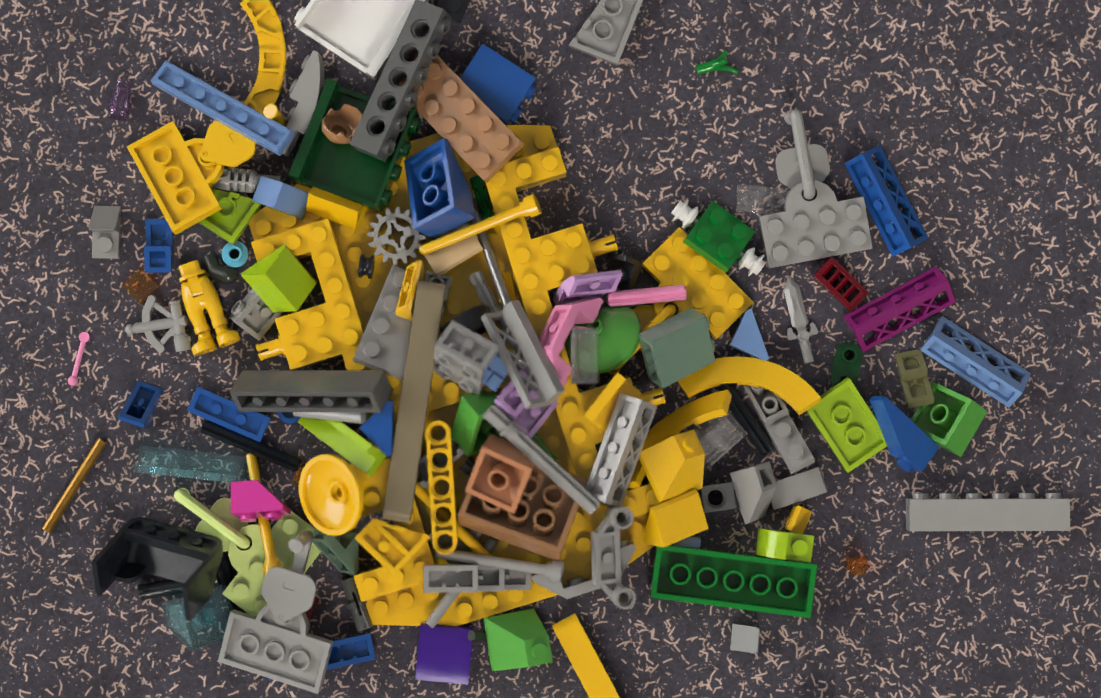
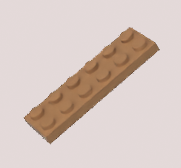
M418 53L412 55L410 62L418 57ZM439 55L432 60L429 66L428 77L421 84L417 93V101L413 107L417 108V111L443 138L447 139L450 146L488 183L525 144ZM407 77L401 79L399 86L405 84Z

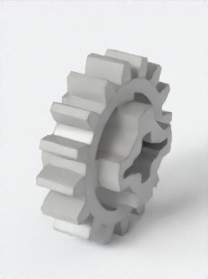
M396 207L395 213H391L387 208L385 209L386 216L383 217L377 214L379 222L370 223L374 228V232L367 233V236L374 238V241L369 243V247H377L374 255L377 257L383 254L384 263L391 258L393 265L398 264V259H402L405 264H408L407 257L417 258L414 251L416 249L419 250L421 246L419 241L426 240V236L420 235L419 231L414 230L413 221L410 218V210L407 209L404 214H401L400 207ZM396 219H403L411 224V226L402 227L398 225ZM387 223L388 228L385 234L379 237L380 229ZM392 225H394L399 233H404L400 237L401 248L395 240H390L394 231ZM414 236V242L407 250L405 245L408 239ZM390 245L394 247L397 254L387 252L383 249V246Z

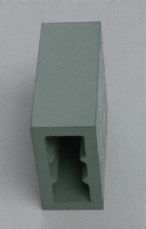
M689 308L638 334L649 380L661 388H665L715 362L713 352L715 346L708 330L710 324L704 314Z

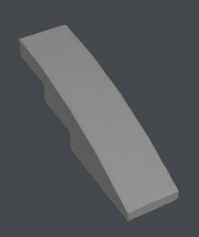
M471 563L424 565V593L531 590V573Z

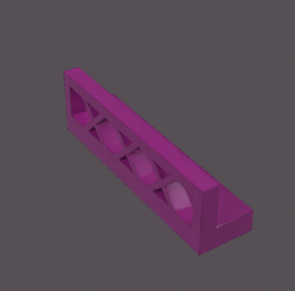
M936 266L844 316V319L854 333L861 351L865 352L956 302L948 279ZM945 292L946 297L944 299L933 302L936 295ZM922 306L918 313L910 314L914 307ZM899 318L894 326L886 327L890 320ZM871 330L876 331L873 337L864 341L862 335Z

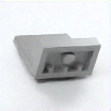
M452 320L435 344L433 370L441 378L450 379L459 384L464 391L479 395L483 387L484 372L498 353L499 346Z

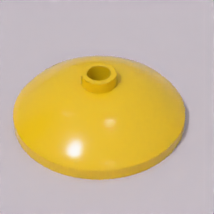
M332 454L316 456L305 465L299 481V496L302 508L309 521L319 531L328 535L336 536L351 531L357 525L363 509L362 486L355 471L345 460Z

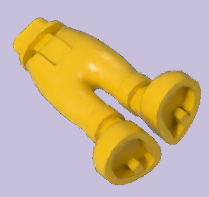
M198 260L179 266L178 268L182 276L179 278V281L182 283L183 303L194 327V333L198 335V342L192 346L193 355H203L217 350L216 343L210 333L211 330L207 323L204 309L209 314L220 348L238 342L240 340L239 333L227 327L228 322L224 316L220 298L213 283L207 277L206 270L201 269Z

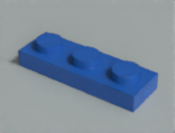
M197 386L187 409L188 412L258 442H262L272 419L259 412H239L234 401Z

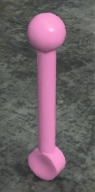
M81 332L79 335L81 342L72 376L68 378V384L71 386H75L78 383L77 374L85 344L90 339V335L87 332Z

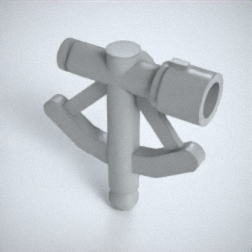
M150 295L142 310V322L134 323V325L128 324L125 327L127 334L144 332L147 341L159 353L165 351L166 347L164 344L171 336H174L176 352L192 349L190 343L191 336H188L185 330L188 320L186 315L182 314L180 300L169 302L171 304V312H169L156 302L155 295ZM153 307L168 318L151 321ZM169 329L161 340L154 334L156 330Z

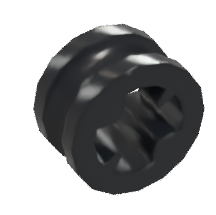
M361 254L358 269L359 278H362L364 275L368 276V279L373 278L375 255L367 258L365 254Z

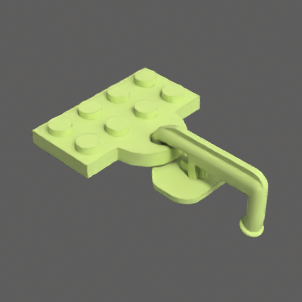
M177 489L174 493L176 501L202 519L195 531L220 538L222 540L223 552L228 551L231 565L238 571L222 594L248 614L257 617L259 611L267 605L261 594L264 580L262 567L266 558L259 524L248 525V522H241L239 518L232 515L231 499L229 498L217 500L208 509L192 497L188 489ZM292 511L291 515H282V519L277 520L271 528L276 558L280 559L284 568L290 570L292 569L295 553L289 548L290 540L306 530L312 533L316 530ZM313 542L305 572L321 553Z

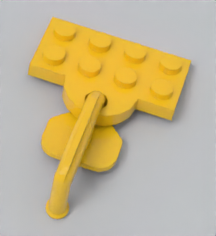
M273 103L265 106L264 116L286 127V120L278 107ZM171 121L130 144L127 148L172 232L177 235L222 209L211 187L221 178L224 166L237 167L251 159L255 154L257 143L218 121L209 125L205 139L193 138L185 141L174 121Z
M679 227L642 263V266L659 283L658 287L684 285L687 298L681 301L638 305L633 311L640 320L643 332L675 316L676 311L679 314L689 308H693L707 317L710 324L708 328L709 334L716 340L754 302L725 272L683 243L687 234ZM639 342V345H638L636 351L633 353V355H634L639 349L641 350L640 342ZM624 364L608 373L613 375L619 373Z

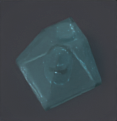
M222 585L214 586L212 596L191 621H187L185 617L183 596L161 602L168 628L190 651L222 641L224 638L230 612L226 598L222 594Z

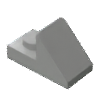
M94 206L89 224V230L92 231V258L120 259L121 206Z

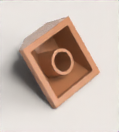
M491 434L480 450L465 492L515 514L533 466L514 444Z

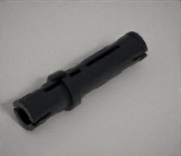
M216 578L215 586H220V579ZM167 579L139 584L138 591L142 590L143 592L139 593L141 601H145L147 599L183 593L182 586L184 583Z

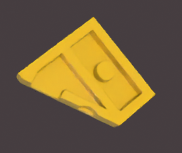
M373 518L354 539L394 576L430 537L427 534H421Z

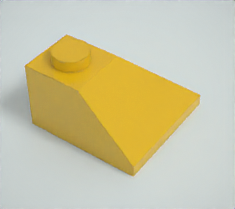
M694 430L674 435L641 451L639 460L659 503L695 489L697 491L702 489L705 452Z

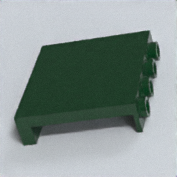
M327 78L289 176L294 183L309 188L316 187L360 203L364 207L382 212L384 205L388 206L391 201L393 182H397L401 176L402 166L400 164L403 157L407 158L412 146V142H410L411 136L419 130L421 118H419L417 108L413 107L411 111L409 110L406 117V125L399 132L395 141L394 152L384 162L358 151L350 143H333L324 135L321 126L322 119L331 108L339 110L344 104H349L358 108L363 114L371 98L342 88L337 81ZM390 104L388 110L393 109L395 105ZM385 125L379 127L377 135L384 131Z

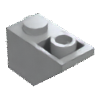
M770 461L730 473L740 513L745 524L765 516L776 491L777 484Z

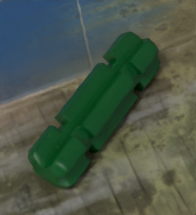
M479 175L471 177L470 184L472 189L475 190L473 193L479 212L483 215L481 216L482 220L494 216L495 212H492L493 206L488 190L484 187L486 185L485 181Z

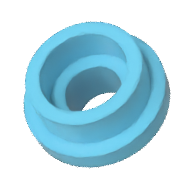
M239 241L234 246L228 242L222 249V259L230 267H240L248 260V249ZM233 249L239 251V257L236 259H232L230 256V252Z

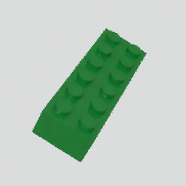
M672 544L666 547L655 546L649 596L650 598L811 618L817 564L703 548L673 546Z

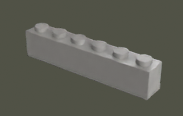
M913 493V498H906V530L1070 531V499L1062 498V493H1045V498H1035V493H1019V498H1009L1008 493H992V498H982V493H966V498H955V493H939V498H929V493Z

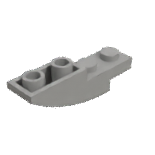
M314 50L311 55L305 57L301 66L303 71L299 79L293 81L289 91L291 93L290 98L298 104L296 107H292L287 116L288 124L286 127L295 134L282 155L290 158L300 136L305 135L325 85L323 57Z
M743 385L767 434L790 473L793 474L814 463L815 459L790 417L783 400L768 389Z

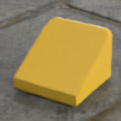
M795 504L784 526L785 529L803 534L812 512Z

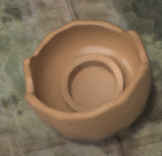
M344 104L339 110L331 108L322 119V132L333 143L349 144L363 114L358 108L349 104Z

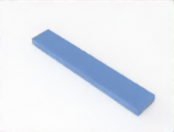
M166 60L151 79L154 86L278 156L282 155L295 136L294 132L287 127L265 117L260 112Z

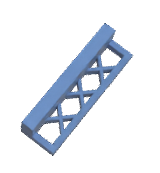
M943 316L939 319L932 334L920 349V351L1008 408L1021 396L1031 375L1030 372ZM942 327L951 332L953 337H948L942 333ZM964 343L971 345L975 352L967 349ZM987 358L994 360L997 366L990 364ZM1009 372L1021 378L1020 382L1013 379Z

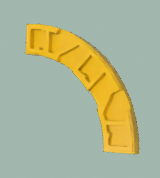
M243 0L240 5L252 21L260 48L257 79L244 104L264 115L266 105L270 103L276 104L284 82L287 63L285 35L281 21L270 0Z
M751 357L715 358V362L677 381L688 398L704 390L726 383L762 387L774 392L775 395L786 401L798 415H801L822 401L818 393L805 380L792 371L778 364Z
M729 390L703 396L667 415L648 431L642 451L669 437L680 434V431L692 424L697 426L711 419L726 416L732 397ZM639 459L628 489L640 487L646 474Z

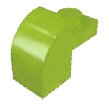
M758 528L755 554L776 559L811 563L814 536Z

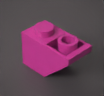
M259 481L231 482V514L239 518L241 522H255L257 517H266L267 520H280L282 515H291V509Z

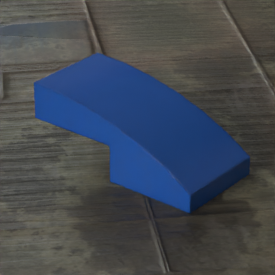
M145 219V273L172 272L173 232L167 220Z

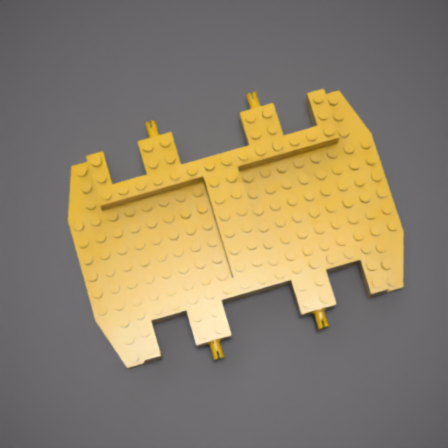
M506 125L525 145L488 183L485 182L486 185L484 187L488 190L493 206L492 212H495V215L519 206L517 192L566 177L567 172L559 147L556 145L551 126ZM439 133L410 141L412 142L411 150L408 157H403L400 164L402 166L401 176L397 182H393L391 187L393 194L389 205H384L382 212L363 206L356 229L306 211L303 219L267 206L253 216L249 226L254 239L251 244L257 262L284 244L298 260L312 256L326 301L324 304L276 318L275 322L279 332L278 339L256 344V350L259 352L268 349V351L258 354L260 361L284 354L290 370H298L342 356L346 370H374L354 362L353 358L393 262L389 258L384 263L383 254L375 256L373 278L368 279L366 275L359 278L360 256L365 254V257L369 258L377 250V247H369V243L374 241V238L367 236V233L374 232V228L370 223L379 222L377 214L383 217L386 216L385 209L387 208L391 213H395L396 207H400L401 214H404L407 209L411 211L404 160L443 139ZM452 148L470 191H472V196H474L473 192L475 190L471 187L470 178L478 174ZM300 184L293 186L307 193L312 189ZM474 196V210H479ZM524 215L487 230L501 272L512 273L516 296L520 297L518 300L538 339L553 311L548 292L558 289L571 276L598 273L594 262L596 256L618 251L617 243L605 245L615 242L613 234L590 241V239H587L583 223L534 239L530 237ZM396 219L398 225L402 227L411 226V224L403 219ZM470 220V223H467L469 226L473 224L472 220ZM387 223L380 229L379 237L385 234L388 228ZM392 225L394 231L390 240H395L401 248L400 237L404 233H399L394 225ZM419 232L420 235L426 236V240L419 241L421 246L436 240ZM414 236L408 239L405 245L407 250L412 246ZM390 245L383 246V249L387 252L397 254L394 247ZM418 249L414 251L417 255L416 259L408 256V264H405L402 259H398V264L395 265L406 270L407 266L421 260L423 261L425 274L426 270L434 272L425 255H422ZM483 251L443 274L451 276L452 281L440 329L457 315L475 306L483 305L475 290L477 289L476 286L473 287L469 276L477 271L483 273L486 279L485 283L489 284L497 301L500 300ZM498 301V303L496 304L498 306L500 305L501 309L503 310L502 304ZM493 321L498 329L504 331L500 321ZM487 331L481 334L482 337L492 342ZM505 342L507 350L515 354L513 347ZM564 346L558 356L570 365ZM571 369L567 382L563 386L565 391L556 399L559 404L536 433L549 450L559 458L557 463L567 472L589 479L598 455L595 444L603 441L605 432L583 415L607 385L579 393ZM434 370L421 456L427 451L426 429L428 425L434 421H444L452 431L461 396L469 394V392L464 391L454 381L438 376ZM386 374L392 389L387 401H394L395 438L403 381ZM508 374L496 392L483 384L482 390L499 395L511 378ZM631 377L626 378V381L632 384ZM661 387L641 393L638 398L656 406L666 403L664 396L653 399L654 396L663 394ZM365 413V414H366V421H367L374 413ZM435 425L431 430L433 439L438 441L446 434V429L441 425ZM367 436L368 441L376 448H378ZM465 454L453 463L456 512L461 509L467 494L465 489L470 479L468 475L459 470L462 464L470 457H467ZM479 454L471 455L472 459L477 461ZM386 456L372 477L365 474L355 465L349 464L358 476L362 486L363 509L361 517L384 510L392 456ZM440 479L436 481L434 488L438 494L444 495L449 492L450 486L446 480ZM650 482L638 488L627 489L622 506L629 508L634 516L630 527L620 529V540L627 539V542H633L636 548L628 565L654 547L653 545L645 544L643 541L650 507L660 504ZM415 494L410 523L393 521L394 525L421 534H429L432 531L431 509ZM599 501L600 505L591 514L579 505L559 560L564 562L563 586L568 585L567 580L574 577L582 576L583 580L592 577L590 531L597 529L605 517L606 510L613 505ZM444 507L451 514L449 508ZM482 533L478 542L483 546L489 536ZM493 538L498 543L490 553L492 556L541 564L553 561V559ZM430 539L424 543L394 576L383 566L354 575L361 602L367 601L366 607L373 625L420 626L421 623H425L447 592L424 593V565L449 564L445 559H439L435 556L436 550ZM532 577L531 590L461 592L437 624L460 626L558 594L533 582Z

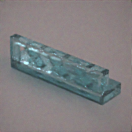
M139 445L138 462L133 464V472L231 483L244 480L246 457Z

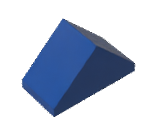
M137 381L119 414L118 420L142 428H150L163 389Z
M387 401L381 413H374L360 427L386 456H392L394 401Z

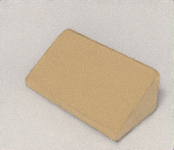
M464 223L456 229L452 230L451 232L447 233L446 235L463 229L469 225L467 223ZM474 235L427 254L425 257L437 277L479 253L483 248Z

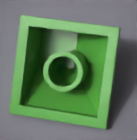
M534 608L483 618L492 671L525 668L553 662L549 635Z

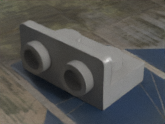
M249 286L248 294L244 299L237 301L232 307L230 318L260 341L282 312L273 313L252 287Z

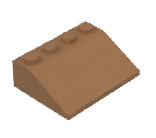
M528 457L526 458L532 464L533 470L515 514L472 494H466L458 514V525L547 558L560 560L579 504ZM569 473L586 488L588 479Z

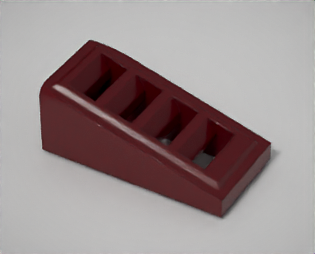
M832 256L812 276L850 312L869 293ZM833 267L836 271L826 280L824 276ZM839 275H842L844 278L834 288L831 284ZM849 282L851 286L841 295L839 290ZM856 288L859 293L849 303L846 298Z

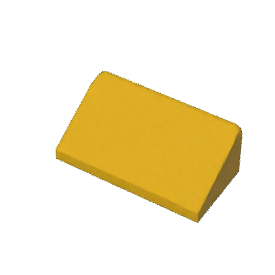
M313 187L307 197L306 212L356 229L363 205Z
M421 260L406 267L395 311L396 316L409 321L413 319L418 282L423 281L425 274L423 261Z

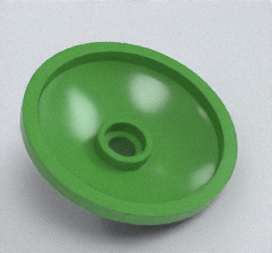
M608 303L602 304L599 314L593 323L574 324L570 330L566 341V351L570 361L579 370L591 374L605 373L618 368L633 355L639 345L640 339L638 334L642 332L640 320L634 311L627 306L610 307Z

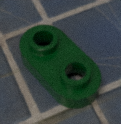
M845 342L837 347L830 378L831 387L840 383L842 376L848 377L854 386L857 387L862 360V351L857 344ZM847 350L853 352L854 356L851 360H847L844 356Z

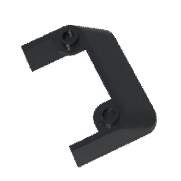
M144 517L133 518L118 531L91 561L96 595L101 596L115 580L133 583L144 573L184 583L182 592L185 617L187 621H191L213 594L223 555L222 540L216 536Z

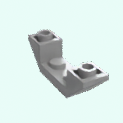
M627 539L620 540L621 576L636 549L634 543H628ZM531 574L533 582L566 599L600 589V586L592 584V577L584 580L582 576L574 577L567 580L568 585L563 586L562 581L561 583L551 582L549 578H545V575Z

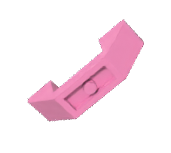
M601 298L580 299L554 306L542 331L539 341L562 386L566 384L572 367L558 355L564 348L566 338L574 324L594 322L603 303Z

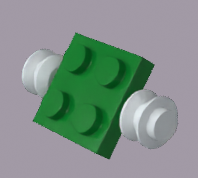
M688 199L685 203L681 200L671 212L675 216L672 221L680 219L683 222L682 228L689 227L692 222V226H694L683 243L725 273L738 258L740 259L738 262L739 270L746 267L749 270L748 276L752 273L758 275L766 264L762 260L765 255L756 256L754 254L755 248L748 249L746 252L744 249L755 233L753 229L714 201L711 202L701 217L698 216L697 219L698 206L692 209L688 206Z

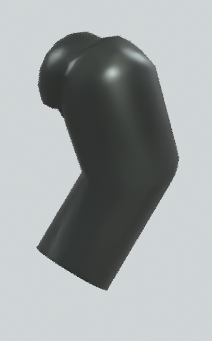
M215 253L203 257L209 275L213 280L226 285L238 279V271L233 267L228 269L220 266Z

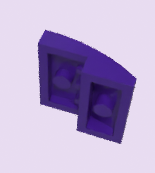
M421 623L415 680L468 685L473 642L468 639V632L474 630V628L438 624L432 628L426 623Z

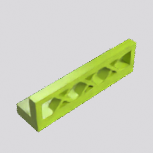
M304 417L298 420L300 425L370 477L373 476L386 458L382 451L341 421Z

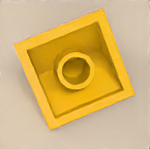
M692 490L650 507L643 537L645 544L666 547L709 529L697 490Z

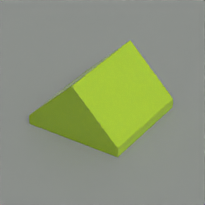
M285 244L241 273V276L273 313L298 311L317 284L316 280Z

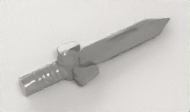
M788 277L783 290L792 327L796 328L798 334L795 335L792 328H788L787 339L789 341L795 339L799 341L804 364L814 362L809 337L818 334V329L814 323H810V331H806L808 320L800 286Z

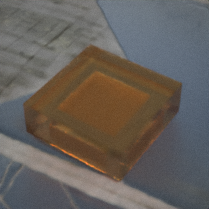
M142 267L122 285L140 305L160 287L148 273H145Z

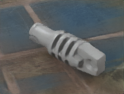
M228 167L224 168L221 178L212 187L226 191L253 193L256 191L261 176L281 182V175L258 174V171L252 169Z

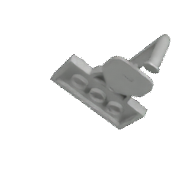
M800 110L787 111L784 119L787 124L792 126L795 148L779 152L775 159V166L779 182L790 190L784 201V211L758 216L768 268L873 249L864 196L837 201L834 191L827 184L823 183L830 172L827 151L818 144L808 145L802 112Z
M306 530L289 542L290 550L295 553L292 569L275 566L266 572L261 594L267 605L259 611L257 617L234 609L230 611L218 662L318 694L322 689L334 641L309 633V621L305 611L312 607L317 587L314 579L304 574L313 540L312 532Z

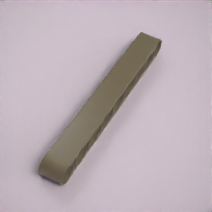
M426 281L418 282L383 511V519L405 523H410L433 377L434 350L439 337L446 284Z

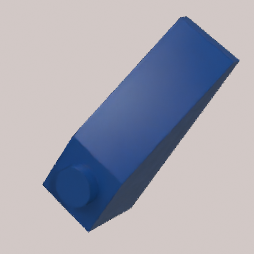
M872 396L870 398L871 406L888 450L897 460L896 464L906 472H922L939 449V446L887 397Z

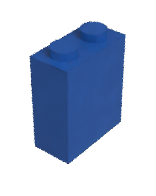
M484 44L481 45L460 77L506 125L510 121L515 123L523 112V109L520 107L525 98L530 100L538 88L534 85L536 83L534 76Z

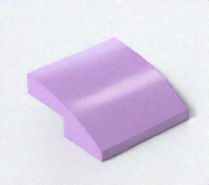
M621 270L571 276L557 289L553 301L555 305L589 298H601L604 301L608 292L616 291L623 273Z
M520 368L518 372L526 377L524 369ZM512 380L494 400L497 408L510 420H516L515 424L530 438L533 437L559 404L555 400L550 406L526 409ZM528 388L527 390L531 398L538 399L536 392Z

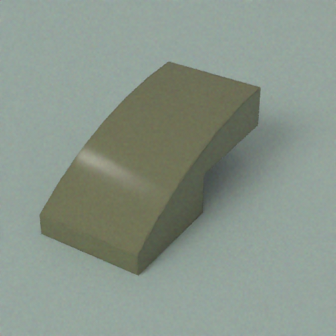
M917 349L895 354L899 378L908 409L934 404V395L927 376L928 369L922 351Z

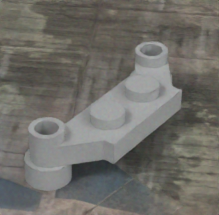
M611 506L606 510L605 517L597 529L590 531L592 584L600 586L615 606L621 609H630L635 604L636 594L632 589L621 584L620 529L630 527L634 516L629 508Z

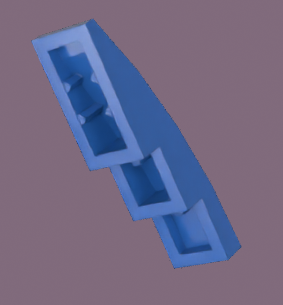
M366 633L332 640L334 642L326 670L375 660L371 634Z

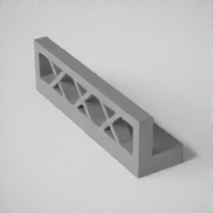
M510 301L501 312L484 313L481 320L492 342L499 346L498 354L525 408L552 405L565 390L520 301ZM493 321H500L504 331L498 329ZM505 342L513 347L515 354L507 350ZM516 365L524 369L526 377L518 372ZM529 388L536 392L538 399H532L527 389Z
M620 392L585 488L598 501L613 506H622L655 415L656 405ZM645 407H646V411H645V414H644V416H643V419H641V418H642V415H643V412H644V410H645ZM616 488H617L615 497H614V499H612V498H613V495H614V492H615V490H616Z

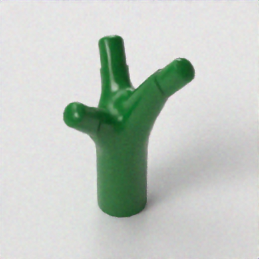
M726 50L718 58L696 65L698 75L713 71H727L738 74V70L726 65L728 63V60L725 59L728 55Z

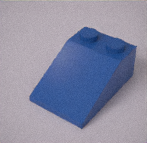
M443 138L404 160L414 230L436 239L475 218L471 191L447 139Z

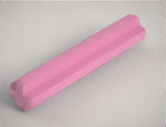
M684 285L620 290L608 292L607 296L608 305L614 307L681 301L687 298V293Z

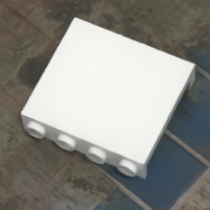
M311 0L306 8L302 6L294 18L296 20L294 25L298 30L376 81L388 61L415 0Z

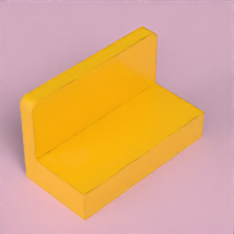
M616 373L583 416L606 432L620 392L637 399L640 397L641 392L626 381L623 376Z

